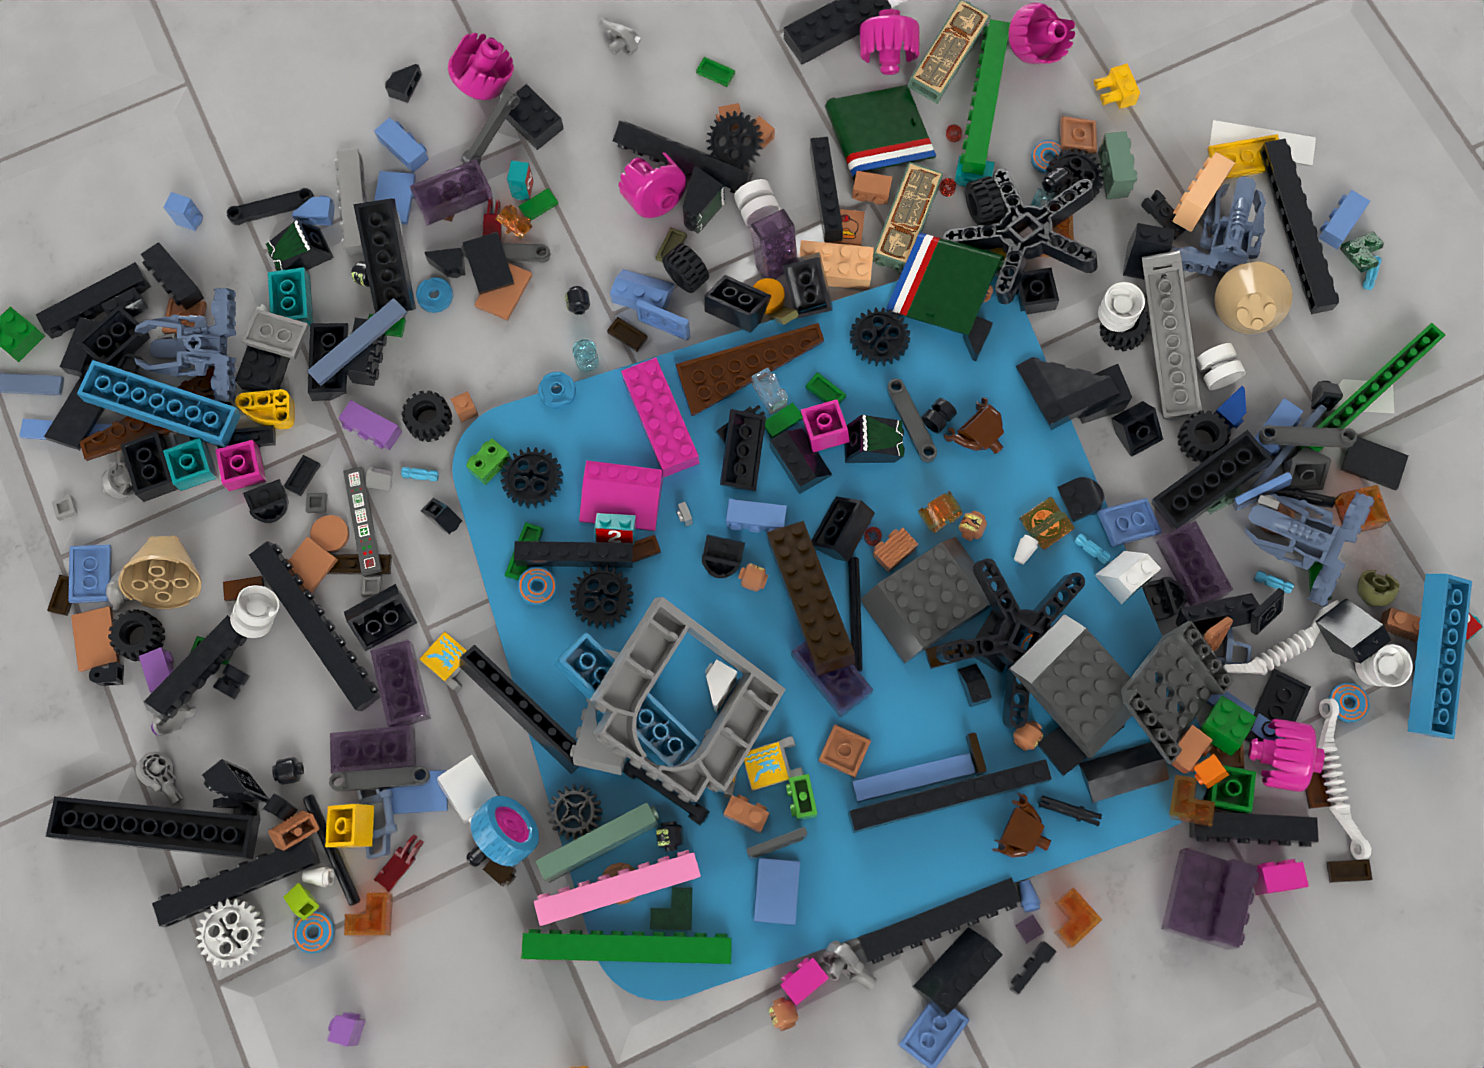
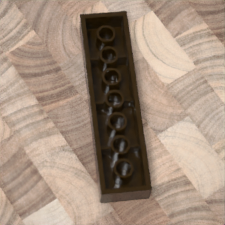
M804 521L768 531V544L816 675L818 676L855 664L853 647Z

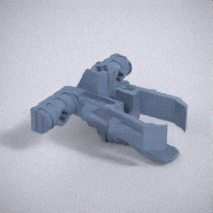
M1241 177L1237 180L1229 217L1223 216L1220 219V199L1226 195L1230 184H1224L1216 192L1202 221L1203 230L1199 243L1200 247L1209 251L1208 254L1199 252L1194 247L1175 248V246H1172L1171 251H1181L1184 271L1211 276L1213 271L1228 272L1239 264L1249 263L1248 259H1256L1258 257L1262 236L1265 232L1263 210L1266 201L1261 191L1257 189L1255 191L1256 183L1254 179ZM1253 203L1256 215L1253 222H1248ZM1207 226H1210V234H1213V238H1207ZM1253 236H1258V240L1254 247H1252L1251 240Z
M228 288L214 289V300L211 303V312L215 320L214 326H208L205 316H180L176 314L170 317L145 320L136 326L134 332L145 334L157 327L177 329L178 338L155 339L150 343V354L155 358H177V362L150 365L145 360L134 358L137 365L147 371L172 375L174 377L185 375L205 376L208 365H214L215 371L211 378V387L214 391L215 401L235 403L236 358L227 356V337L236 335L235 290ZM181 320L195 322V326L183 325ZM191 364L195 365V369L181 372V369L191 368Z
M1355 492L1356 495L1347 509L1342 521L1343 524L1338 527L1332 524L1333 513L1321 507H1315L1305 500L1299 501L1276 494L1270 495L1275 497L1284 507L1301 515L1300 521L1262 505L1253 506L1248 518L1253 524L1290 538L1289 546L1257 539L1255 535L1249 532L1247 527H1245L1246 534L1254 544L1265 552L1276 556L1277 560L1292 563V565L1305 570L1310 569L1315 561L1323 564V568L1320 570L1307 600H1311L1315 604L1318 603L1322 607L1327 606L1329 602L1328 597L1331 598L1338 582L1336 580L1341 576L1340 571L1345 567V563L1337 559L1344 542L1356 543V536L1360 534L1362 529L1360 527L1364 525L1371 510L1369 507L1373 506L1375 500H1373V497ZM1306 507L1315 510L1317 514L1323 516L1321 520L1309 517V512L1305 511ZM1293 551H1296L1304 556L1301 561L1286 558L1284 555L1286 553L1292 554Z

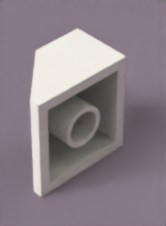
M716 659L714 664H709L705 673L707 674V685L713 709L718 713L736 684L738 674L736 670Z

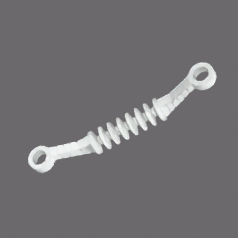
M1336 600L1319 610L1311 626L1306 630H1300L1298 635L1293 634L1292 639L1286 638L1285 642L1281 641L1279 646L1274 645L1272 649L1266 650V653H1261L1260 657L1255 656L1247 664H1225V669L1228 673L1267 674L1268 670L1272 671L1274 669V666L1279 667L1287 659H1292L1293 655L1297 656L1300 654V651H1306V647H1313L1315 639L1320 632L1315 621L1340 602Z
M1323 699L1319 704V712L1325 718L1318 748L1324 749V762H1326V765H1323L1322 770L1328 771L1322 775L1323 778H1329V781L1325 782L1324 785L1331 786V789L1325 792L1326 794H1333V797L1327 799V801L1335 803V805L1329 807V810L1339 820L1352 839L1350 850L1354 858L1359 860L1367 859L1371 855L1370 843L1364 838L1355 822L1351 819L1350 804L1343 803L1349 797L1341 795V793L1347 791V788L1339 786L1345 783V780L1338 779L1339 776L1343 775V772L1336 771L1337 768L1341 767V764L1334 763L1340 757L1332 755L1333 752L1338 750L1333 736L1339 714V705L1334 699Z

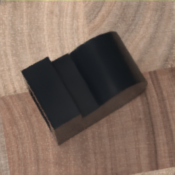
M112 662L109 663V668L96 666L90 670L89 679L100 686L123 685L124 665Z
M276 793L271 796L263 807L264 810L283 821L290 819V816L293 817L298 810Z

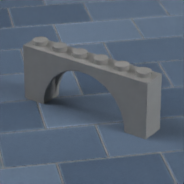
M604 649L615 660L620 652ZM587 698V709L584 708L581 715V720H583L582 727L578 726L576 732L577 744H573L570 756L573 757V764L621 775L626 756H619L613 751L614 747L609 744L606 746L597 740L598 736L593 732L598 725L596 721L598 710Z

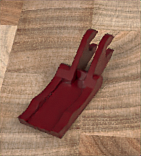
M491 199L488 200L487 214H484L482 236L498 232L501 240L503 214H499L501 208L499 199H496L494 214H492L493 201Z
M412 835L404 848L398 847L391 859L373 879L386 888V891L390 892L416 860L415 855L424 844V841L420 839L413 847L411 853H408L417 839L416 835Z

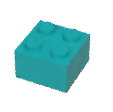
M201 438L163 450L173 485L180 491L217 479L208 446Z

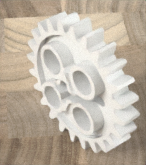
M227 899L226 905L223 902H218V908L211 906L212 913H204L207 919L199 921L203 924V927L197 928V931L202 933L196 939L202 940V943L197 947L204 948L201 955H208L206 961L211 962L214 960L213 965L218 966L221 963L223 968H226L229 963L230 968H235L236 962L238 965H243V959L250 961L251 957L249 954L257 955V951L254 948L262 947L258 940L265 939L263 935H260V932L264 931L265 928L259 926L264 919H257L260 912H253L255 906L251 905L247 908L248 902L243 901L240 905V900L235 899L234 903L232 900ZM236 913L237 921L232 924L230 918ZM221 918H223V921H224V924H225V925H223V924L221 923V921H220ZM218 926L220 928V933L217 937H215L213 935V930L215 927ZM228 929L233 930V932L231 933L233 937H228V935H230V931ZM247 930L249 936L243 941L241 937L242 932ZM237 942H239L241 945L240 949L238 948ZM227 943H230L231 950L226 954L224 947Z

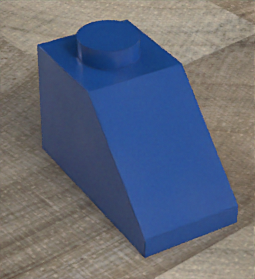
M1243 386L1215 411V413L1219 414L1218 417L1220 419L1224 418L1226 420L1224 424H1228L1230 427L1227 431H1230L1233 427L1237 429L1244 422L1242 418L1247 412L1245 388Z

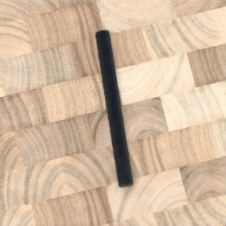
M851 557L849 560L851 645L855 653V664L851 665V669L853 672H861L863 668L859 558Z
M307 795L303 799L304 805L308 813L313 814L319 826V830L316 832L350 906H354L360 902L359 895L338 848L325 847L326 821L314 795Z

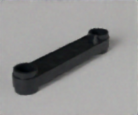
M302 188L298 191L243 205L231 206L227 209V217L232 224L241 225L245 222L297 210L315 196L308 188Z
M631 759L626 761L622 771L633 780L637 777L688 812L689 815L687 817L701 826L706 821L710 813L706 808L698 803L694 806L690 802L687 803L681 800L677 793L667 790L662 786L661 782L647 776L642 767L639 769L630 763Z

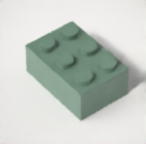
M1127 131L1105 133L1098 150L1100 167L1103 170L1102 177H1104L1103 183L1106 199L1127 198L1138 178L1137 171L1134 170L1133 166L1134 155L1130 151L1131 139L1128 138Z

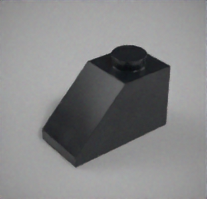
M418 64L408 66L391 74L385 83L389 97L406 103L409 102L422 76Z
M461 248L425 252L428 263L446 277L459 278L466 275L464 255Z
M978 316L969 336L963 335L965 344L974 361L977 360L993 325L992 322Z
M1327 380L1318 381L1313 387L1311 409H1316L1322 404L1327 408L1325 411L1330 412L1343 398L1339 385Z
M434 497L421 510L427 518L449 535L451 532L456 531L462 522L446 504Z
M977 664L957 669L969 706L973 707L989 702L992 696L986 679Z

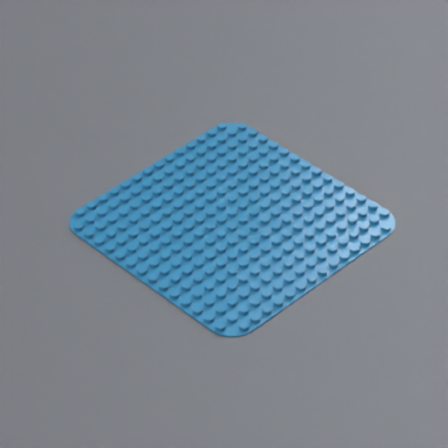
M994 275L991 282L993 287L991 298L982 304L977 315L992 322L993 325L976 361L971 358L963 339L964 334L904 317L903 324H908L906 330H910V336H908L910 337V343H907L909 345L908 350H905L904 356L900 355L899 361L893 358V364L886 361L885 366L882 365V362L875 366V361H872L869 365L867 358L861 361L862 354L856 356L857 349L852 350L854 343H850L852 324H856L855 319L860 318L861 313L867 315L868 309L873 313L875 307H877L878 312H881L884 307L885 312L888 313L886 308L898 281L832 301V311L798 319L795 318L785 325L777 323L774 319L758 324L751 333L742 329L653 357L658 360L698 453L700 464L664 477L656 531L636 529L635 541L655 535L661 553L633 563V568H616V575L622 572V579L627 577L629 581L626 584L632 585L629 591H632L634 596L629 598L634 603L628 604L631 607V611L625 610L627 618L620 616L621 623H618L616 620L613 621L614 627L610 623H607L606 629H604L602 624L596 629L595 623L589 627L587 625L588 620L582 623L580 620L582 615L576 617L575 613L578 610H573L571 607L576 604L570 601V598L575 597L570 593L571 590H576L573 587V583L579 584L577 577L584 578L583 571L590 574L591 567L530 566L529 569L532 567L545 568L556 579L557 590L555 596L542 606L527 604L518 593V581L505 577V572L514 552L515 541H518L525 522L544 529L540 541L596 542L595 524L579 522L586 460L661 470L621 373L622 370L653 358L574 382L576 386L575 397L569 405L563 408L546 406L541 401L539 394L497 406L479 416L461 436L453 458L452 472L454 485L512 680L576 741L578 740L576 738L578 726L582 727L583 720H581L582 711L584 708L587 709L588 702H586L587 697L554 666V663L585 632L603 649L621 652L653 600L658 597H664L786 689L751 749L792 736L796 746L785 749L790 770L802 768L804 775L809 774L818 815L815 818L797 821L796 816L792 817L790 804H793L792 796L788 797L786 784H789V781L751 791L743 762L737 771L733 796L737 797L739 794L748 798V803L754 806L756 803L767 807L766 811L769 812V817L761 834L724 817V812L731 799L724 797L725 792L717 791L715 793L706 787L697 802L689 801L694 806L696 803L700 804L710 812L706 821L700 826L687 817L689 815L688 812L637 777L633 780L623 772L621 775L582 766L570 774L529 734L549 803L555 805L556 802L551 799L552 796L558 799L560 797L557 793L558 790L563 794L566 793L564 790L565 786L572 791V785L575 784L578 791L580 785H583L584 792L588 788L592 790L589 796L596 793L597 798L594 802L601 801V805L596 808H601L603 812L596 815L600 816L602 820L594 821L598 828L646 802L649 807L654 806L660 818L657 820V827L661 826L660 823L677 821V824L683 828L684 843L681 846H677V851L665 852V848H660L657 845V827L571 871L570 874L574 888H578V883L589 880L590 884L598 882V877L602 876L605 869L615 863H626L637 870V865L646 862L654 865L658 863L657 859L669 856L670 859L677 858V853L689 850V853L694 852L701 877L637 896L626 904H611L582 913L588 934L591 933V930L603 931V935H611V931H624V935H632V931L645 932L644 936H653V932H665V936H674V932L686 933V937H694V933H707V937H715V933L728 934V938H732L731 964L598 961L608 977L625 991L644 999L656 1001L684 998L823 950L833 941L843 943L880 930L1011 877L1015 883L1165 831L1183 822L1201 803L1208 787L1205 783L1200 785L1194 776L1197 772L1190 771L1183 774L1173 765L1168 764L1166 760L1169 780L1092 803L1079 764L1062 776L1038 746L1034 750L1024 751L1015 745L1013 733L1016 728H1008L1003 723L1007 665L1002 673H999L981 661L969 658L930 669L925 651L904 664L862 603V671L853 672L850 665L817 676L771 553L767 531L754 533L750 532L749 529L732 530L730 527H726L729 499L787 506L785 526L804 521L812 540L836 496L862 500L875 514L852 557L859 558L860 599L885 578L939 543L954 537L957 538L974 563L986 558L994 560L1021 610H1034L1062 577L1071 573H1080L1085 578L1084 587L1052 622L1051 626L1064 614L1083 625L1131 677L1160 641L1162 634L1142 588L1121 605L1095 576L1117 556L1126 551L1124 544L1115 547L1111 546L1098 514L1087 516L1076 522H1073L1057 487L1079 477L1090 478L1095 482L1097 480L1072 421L1070 420L1051 430L1016 368L1018 364L1031 357L1039 358L1040 361H1047L1026 311H1021L1017 294H1015L1013 301L1009 304H1000L998 302L995 290L998 276ZM819 323L824 337L823 343L697 415L691 416L676 364ZM874 323L877 327L882 326L881 323ZM895 333L889 334L891 337H897ZM868 336L863 337L864 340H871ZM876 342L869 348L872 349L875 346ZM878 347L880 351L886 350L885 347ZM817 372L846 394V398L839 405L846 425L860 415L901 420L887 392L888 383L895 378L902 380L920 417L928 409H932V404L940 397L950 402L957 411V415L950 422H946V427L939 434L926 427L937 449V456L930 463H925L921 460L902 422V428L904 429V457L894 463H845L844 444L817 451L832 473V476L799 494L770 449V440L772 438L764 429L756 491L739 490L720 485L725 444L715 431L729 422L730 409L744 411L750 406L753 409L759 405L761 408L755 413L758 415L764 411V416L768 419L792 402L800 412L801 409L824 403L822 400L805 388L806 384ZM898 386L891 387L893 390H900ZM554 388L552 392L555 394L560 393L562 388ZM983 397L987 398V405H992L1001 413L1004 434L998 438V441L1004 447L997 454H994L990 448L983 451H974L956 444L954 440L947 442L944 439V434L947 436L952 435L948 432V428H953L955 434H958L957 431L978 411L976 409V401L983 404L981 402ZM802 420L788 429L795 430L803 428L804 432L806 433ZM491 438L509 452L511 460L514 459L513 453L517 456L520 455V449L524 453H527V447L530 448L531 452L537 447L539 453L542 449H545L546 455L552 453V459L557 458V464L561 465L559 471L563 472V476L559 478L563 480V483L558 484L561 487V491L555 490L557 497L551 495L552 502L550 503L545 500V506L538 503L537 508H535L531 504L528 509L524 503L520 507L518 501L513 503L512 497L508 498L506 495L508 491L504 492L502 488L504 485L501 483V479H504V477H502L501 472H506L504 468L485 486L468 471L466 467L467 461L472 455H476L480 451L483 443ZM924 451V454L927 456L933 455L931 451ZM528 465L521 466L520 470H526ZM541 467L538 472H545L547 467ZM520 483L517 485V488L522 489L526 484ZM538 485L535 490L541 491L545 486ZM1105 500L1103 502L1101 510L1108 508ZM686 502L693 519V524L687 527L684 521H679L676 513L679 511L678 504ZM1048 508L1055 512L1034 528H1030V517L1036 510ZM977 511L986 517L987 527L980 539L969 541L962 537L959 525L966 513ZM1058 521H1061V530L1057 536L1050 539L1038 537V535ZM903 527L915 539L918 547L888 573L873 557L874 547L881 541L885 543L889 539L888 535L893 530L897 529L899 531ZM707 534L746 542L741 565L733 575L727 578H715L708 574V571L702 564ZM1079 534H1083L1087 537L1088 541L1091 540L1102 548L1101 551H1106L1110 554V558L1105 564L1098 561L1097 557L1094 558L1086 552L1083 546H1078L1074 542ZM1028 535L1038 541V548L1022 565L1013 559L1020 538ZM815 549L851 642L849 561L836 560ZM750 563L765 568L766 574H768L764 589H760L757 592L742 587L741 579L738 578L741 568H746ZM608 567L609 571L611 572L615 567ZM992 581L991 586L996 591L997 585ZM534 582L531 587L534 591H540L543 585L540 582ZM592 583L589 589L596 590L599 584ZM611 586L608 591L614 593L618 590V587ZM1059 592L1058 598L1062 601L1063 595ZM602 594L601 597H598L599 600H602V598L605 597V594ZM590 601L586 604V608L592 609L596 603ZM609 604L605 607V611L611 612L615 606ZM1046 606L1045 611L1050 615V608ZM990 607L931 647L961 639L964 641L975 639L993 608ZM686 632L649 693L702 744L705 731L711 729L743 673ZM1025 632L1022 639L1029 633ZM716 659L736 670L738 674L736 684L718 713L713 709L707 685V674L705 673L709 664H714ZM977 664L986 679L992 698L989 702L970 707L957 669ZM1155 673V675H1156L1155 681L1157 682L1158 676H1157V673ZM1030 693L1027 721L1033 720L1041 726L1040 730L1043 733V740L1057 729L1059 724ZM1017 694L1014 696L1016 704L1019 703V696ZM599 710L596 716L597 724H599L604 716V713ZM1132 716L1124 724L1125 727L1112 736L1091 759L1087 757L1080 763L1152 741ZM1197 717L1193 719L1188 727L1194 725L1196 728H1200ZM834 724L871 740L855 778L818 762ZM975 732L987 769L983 775L1044 759L1047 761L1052 777L1047 783L853 833L848 816L850 810L979 776L976 775L975 771L971 775L857 802L852 781L968 754L970 751L966 736L970 733ZM1208 752L1205 756L1201 755L1198 762L1201 763L1209 758L1210 753ZM646 755V758H647L648 760H650L651 762L655 763L654 761H652V760ZM1017 793L1027 797L1028 802L1042 819L1044 829L1041 835L1051 840L1047 851L1036 846L1033 853H1028L1025 857L1011 858L1001 852L992 851V848H998V843L994 840H1000L1013 809L1019 807L1012 803V800L1019 801L1020 797ZM1044 795L1077 807L1081 805L1086 810L1101 813V819L1092 817V819L1100 821V824L1096 826L1082 820L1078 822L1075 818L1039 808V802L1048 804V802L1040 800L1041 796ZM580 796L568 798L573 804L586 800ZM562 803L559 809L560 820L567 811L564 803ZM590 804L587 806V809L583 812V817L586 822L589 820L591 815ZM569 805V807L572 809V813H570V816L575 815L579 818V820H581V818L579 817V813L577 812L580 811V809L576 810L571 805ZM571 821L570 823L567 822L564 826L575 829L581 827V824L578 821ZM593 826L590 827L592 831L596 829ZM806 828L807 837L805 840L752 860L748 858L747 848L797 829ZM566 832L559 836L562 847L574 841L573 834H571L569 840L565 838ZM759 858L800 862L795 925L754 921Z

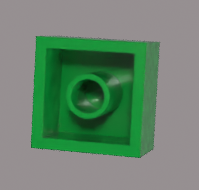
M10 306L0 316V347L17 362H20L45 335Z
M1221 695L1211 707L1199 730L1212 739L1211 744L1232 756L1243 744L1257 717Z
M1222 765L1229 775L1212 787L1207 788L1204 807L1234 813L1248 814L1252 812L1256 772Z

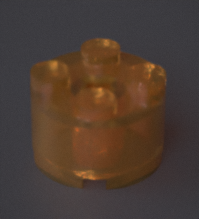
M951 491L927 504L928 507L924 509L922 507L918 510L924 523L934 534L942 530L947 525V521L951 524L963 515V509Z

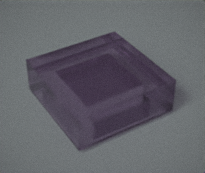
M1033 914L1015 925L1026 944L1044 933Z

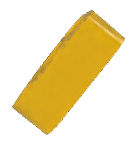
M285 390L241 393L235 399V404L242 413L259 425H273L275 429H289L294 425L295 403ZM265 400H268L266 404L262 405ZM283 416H287L285 420L280 421Z

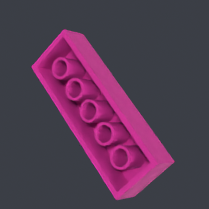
M657 358L622 370L623 381L661 470H663L664 477L700 464L698 453Z

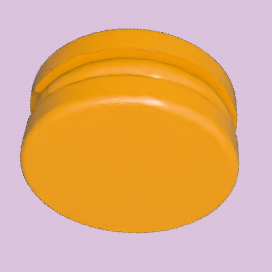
M764 278L753 285L754 288L771 295L770 302L764 313L765 315H770L783 307L785 290L779 281L772 278Z

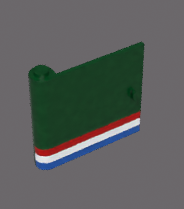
M908 85L840 98L834 97L830 98L825 104L826 112L853 180H855L857 171L870 173L872 170L936 157L913 96L907 87Z
M919 233L886 311L892 309L894 314L898 312V315L969 336L995 273L998 274L1002 269L1004 256L925 233Z

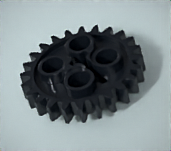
M733 111L732 116L729 112H726V118L720 115L721 121L714 120L716 126H710L713 131L712 133H707L711 137V139L706 140L707 143L711 144V146L707 147V150L713 151L710 154L711 156H716V158L744 168V164L750 167L749 161L756 162L754 156L760 157L761 155L757 151L763 150L759 146V143L764 142V140L759 139L763 135V132H758L761 126L755 125V119L750 121V115L744 118L743 112H740L739 116L736 111ZM738 124V131L733 133L731 130L732 126ZM750 136L751 143L745 146L744 139ZM722 137H725V145L720 146L719 140ZM733 138L737 139L738 143L736 145L733 144ZM737 149L739 152L738 157L733 159L731 156L732 151Z
M1068 148L1066 152L1062 150L1059 155L1056 154L1048 163L1045 177L1060 167L1067 170L1069 182L1054 192L1053 197L1061 194L1079 180L1085 179L1084 176H1086L1093 184L1095 198L1100 192L1099 189L1103 186L1100 183L1104 179V177L1100 176L1103 170H1098L1101 164L1094 163L1096 158L1090 159L1091 153L1085 156L1084 150L1078 153L1077 148L1073 152Z
M875 307L873 313L869 309L867 310V315L861 313L860 318L855 319L856 324H852V330L850 331V343H854L852 350L857 349L856 356L862 354L861 361L867 358L868 364L870 365L872 361H875V366H878L879 362H882V365L885 366L886 361L893 364V358L899 361L900 355L904 356L905 350H908L909 345L907 343H910V337H908L910 336V330H906L908 324H903L904 317L898 319V312L892 315V309H890L886 313L884 307L881 312H878L877 307ZM874 323H881L882 326L877 327ZM895 333L897 337H891L889 334ZM868 336L871 340H864L863 337ZM876 342L875 346L872 349H870L869 347H871ZM878 347H885L886 350L880 351Z
M527 447V453L520 449L519 456L513 453L514 459L508 458L509 465H503L506 472H501L502 477H504V479H501V483L504 485L502 488L504 492L508 491L506 493L507 497H512L513 503L518 501L520 507L525 503L528 509L531 504L535 508H537L538 503L545 506V500L551 503L550 496L557 497L555 490L561 491V487L558 484L563 483V480L559 478L563 476V472L559 471L561 465L557 464V458L552 459V453L546 455L545 449H542L539 453L537 447H535L533 452ZM528 465L526 470H520L521 466ZM541 467H547L545 472H538ZM520 483L526 484L522 489H518L517 485ZM538 485L545 486L541 491L535 490Z
M599 565L597 571H594L591 567L590 574L583 571L584 578L577 577L579 584L573 583V587L576 590H571L570 593L575 597L570 598L571 603H576L571 607L573 610H578L575 613L576 617L582 615L580 619L582 623L588 620L587 625L589 627L595 623L596 629H598L600 624L606 629L607 623H610L612 627H614L613 621L615 620L621 623L620 616L627 618L625 610L631 611V607L628 604H633L634 602L629 597L634 596V593L629 591L632 585L626 584L629 581L628 578L622 579V572L616 575V568H613L610 572L608 566L601 570ZM592 583L599 584L596 590L589 589ZM611 586L618 587V590L614 593L608 591ZM602 594H605V597H603L602 600H599L598 597H601ZM593 601L596 603L594 608H586L588 602ZM609 604L615 606L611 612L605 611V607Z

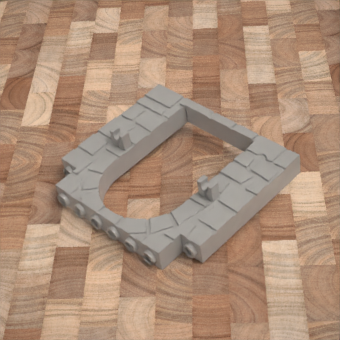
M658 597L653 600L644 617L590 699L595 704L594 707L597 710L605 713L593 733L598 736L597 740L606 746L609 744L614 747L613 751L616 754L631 759L630 763L633 766L645 769L647 776L654 780L659 779L662 781L664 788L669 791L675 790L679 793L678 797L687 803L689 801L697 802L706 787L715 793L717 791L726 792L786 689L664 597ZM686 632H688L742 672L743 676L726 701L711 729L705 731L703 735L705 738L693 756L679 765L666 767L657 765L646 758L647 754L642 749L637 737L636 721L643 701Z

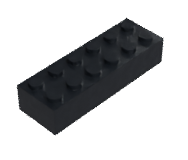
M834 0L785 26L784 41L800 64L803 65L859 35L860 26L865 20L879 16V12L882 10L891 9V4L888 0Z
M395 198L353 204L375 313L393 298L406 311L415 310L416 305Z
M1246 430L1154 497L1152 505L1173 531L1177 533L1269 466L1273 459L1252 434Z

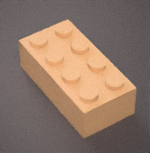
M1215 152L1212 158L1208 157L1203 165L1205 169H1200L1195 177L1197 181L1193 180L1187 190L1190 192H1185L1179 202L1182 205L1178 204L1173 213L1176 215L1172 222L1192 232L1213 200L1216 192L1221 188L1235 162Z
M801 240L799 257L820 252L828 286L869 290L874 247Z

